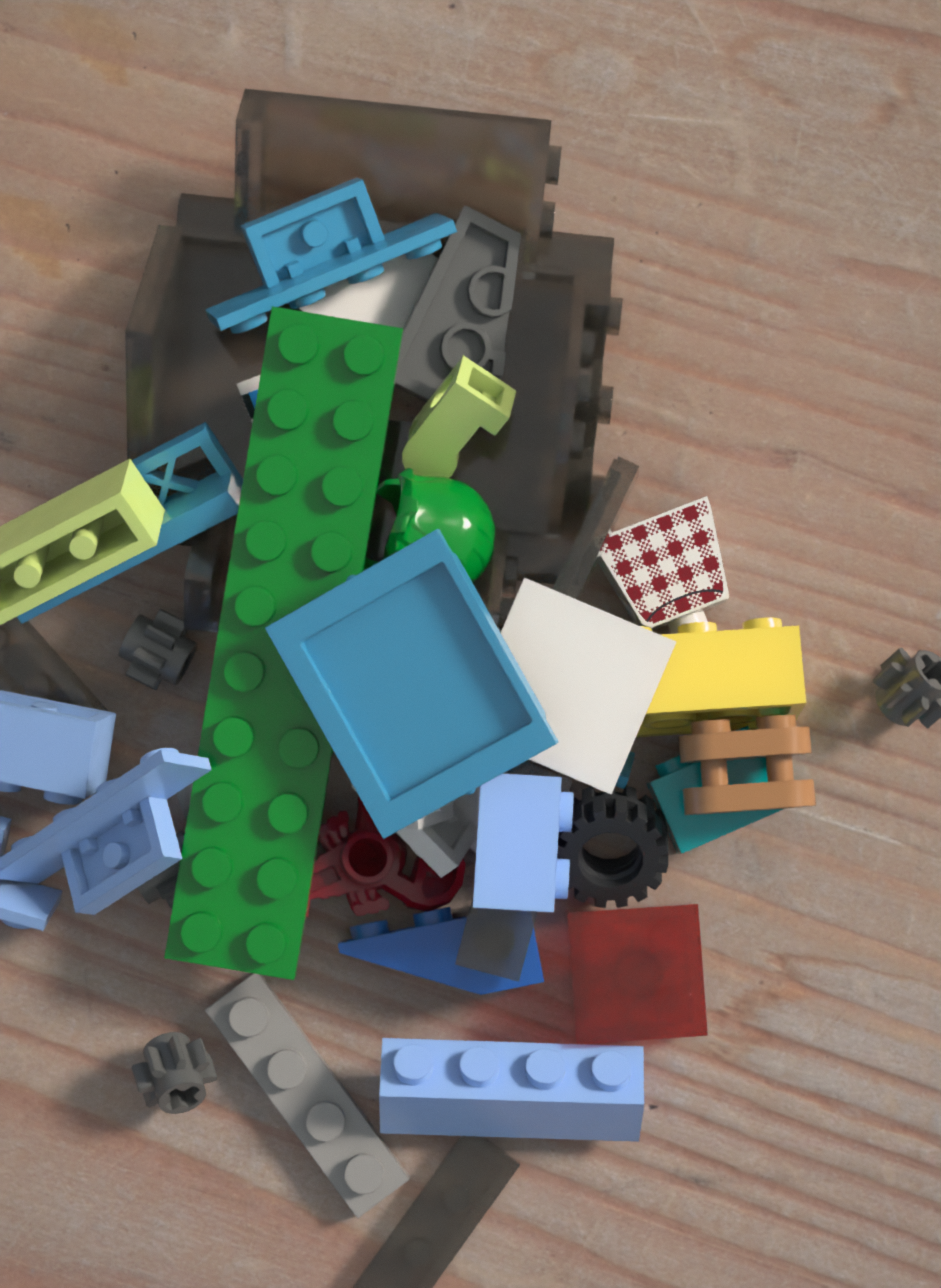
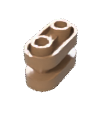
M795 715L757 717L756 730L731 731L729 719L691 722V735L679 736L680 763L700 762L702 787L683 789L684 814L701 815L816 806L814 779L794 780L792 756L812 753L810 727H796ZM766 758L768 782L728 785V760Z

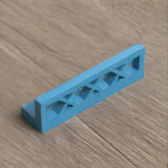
M206 422L131 460L146 483L161 486L158 500L165 509L157 545L17 616L21 624L238 514L243 478ZM199 446L217 471L200 481L172 474L176 458ZM168 463L166 472L154 470ZM168 488L178 491L166 498Z

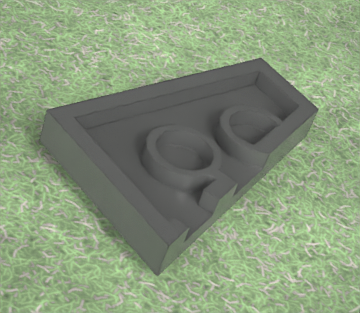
M466 205L460 209L454 221L457 232L447 236L403 327L404 331L394 386L425 402L430 399L463 355L500 380L504 374L506 358L504 350L509 312L512 310L521 234ZM481 426L479 427V429H481V430H483V431H485V432L491 434L490 432H488L487 430H485V429L482 428Z

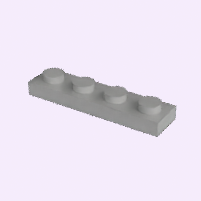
M253 973L205 1009V1012L357 1218H360L410 1180V1175L262 975Z

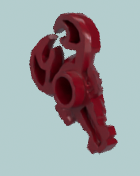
M360 797L357 799L358 810L353 831H349V815L347 811H339L338 815L329 818L326 824H321L319 840L326 853L320 855L315 861L306 918L309 915L311 900L317 898L324 900L330 897L338 898L345 894L352 912L357 916H365L367 913L375 914L379 910L386 911L390 904L387 899L377 892L380 889L385 890L402 901L403 905L409 909L428 912L451 903L463 885L466 866L464 859H462L458 867L441 878L417 855L410 877L402 873L407 858L405 841L397 833L383 839Z

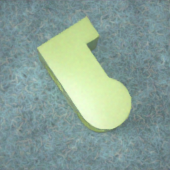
M463 355L413 420L409 429L408 440L402 451V463L405 469H413L414 475L450 478L457 467L461 449L480 426L495 436L508 421L516 390Z

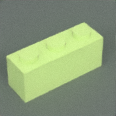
M131 459L112 467L0 526V625L157 545L165 509Z

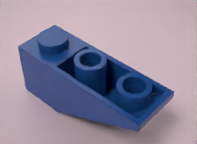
M444 907L413 914L415 926L389 931L387 919L351 926L350 933L352 939L342 940L338 943L339 953L479 995L544 982L530 911L477 908V914L452 918L451 908Z

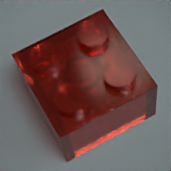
M685 902L565 911L573 1033L576 1044L708 1036L698 904Z

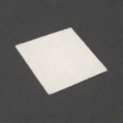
M524 578L501 630V634L544 709L546 720L559 741L556 745L529 760L608 794H612L676 641Z

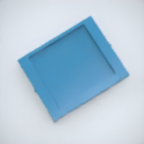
M440 529L434 530L358 575H350L346 582L265 627L383 839L465 794H473L477 787L559 742L546 720L545 711L461 561L451 551Z

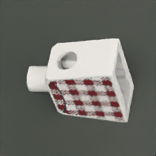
M707 496L592 541L590 548L594 558L634 624L638 626L650 627L653 631L668 625L671 634H677V628L680 625L708 622L704 611L718 606L729 599L711 505Z

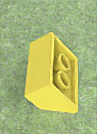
M757 618L743 622V629L717 631L715 623L694 622L678 626L677 634H662V636L676 641V644L636 738L691 734V722L729 719L731 731H736L748 725L750 730H756L757 717L795 715L797 720L806 704L799 626L782 627V621L779 618ZM641 626L645 629L652 631L650 627Z

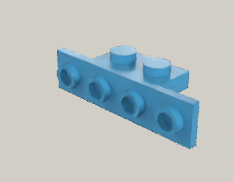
M356 177L240 225L263 285L207 308L205 311L209 321L222 331L230 327L232 333L245 332L266 322L268 318L265 312L270 311L272 306L279 307L289 303L291 309H296L315 303L326 296L324 287L346 278L349 284L364 282L384 272L382 263L405 254L408 260L417 259L439 250L442 247L440 239L457 232L453 219L439 213H434L383 235L364 181Z

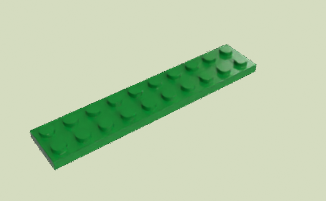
M273 306L271 308L198 750L199 757L209 758L212 770L194 781L192 786L181 853L182 859L179 865L164 955L165 959L294 980L296 977L333 749L265 627L346 582L350 575H358L364 571L403 328Z

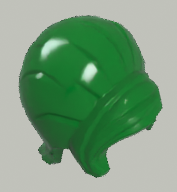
M411 468L400 472L398 478L385 480L378 485L377 494L388 500L397 514L384 548L383 560L434 530L440 529L451 551L458 556L472 583L483 574L493 555L495 525L488 505L473 488L459 480L443 476L414 475ZM366 558L364 570L379 562Z

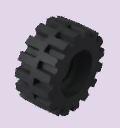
M627 785L622 793L615 792V787L612 794L604 791L596 793L594 788L590 786L582 789V799L580 801L573 796L571 832H559L557 858L570 859L568 890L574 887V898L585 903L588 897L594 898V907L606 908L607 901L615 900L617 908L628 906L629 897L633 896L637 902H640L648 897L647 886L656 890L662 883V873H666L668 868L667 828L665 827V819L661 810H655L654 801L645 794L642 798L637 799L636 789ZM603 833H619L630 837L637 843V847L629 854L616 859H603L591 855L583 848V845L592 837Z

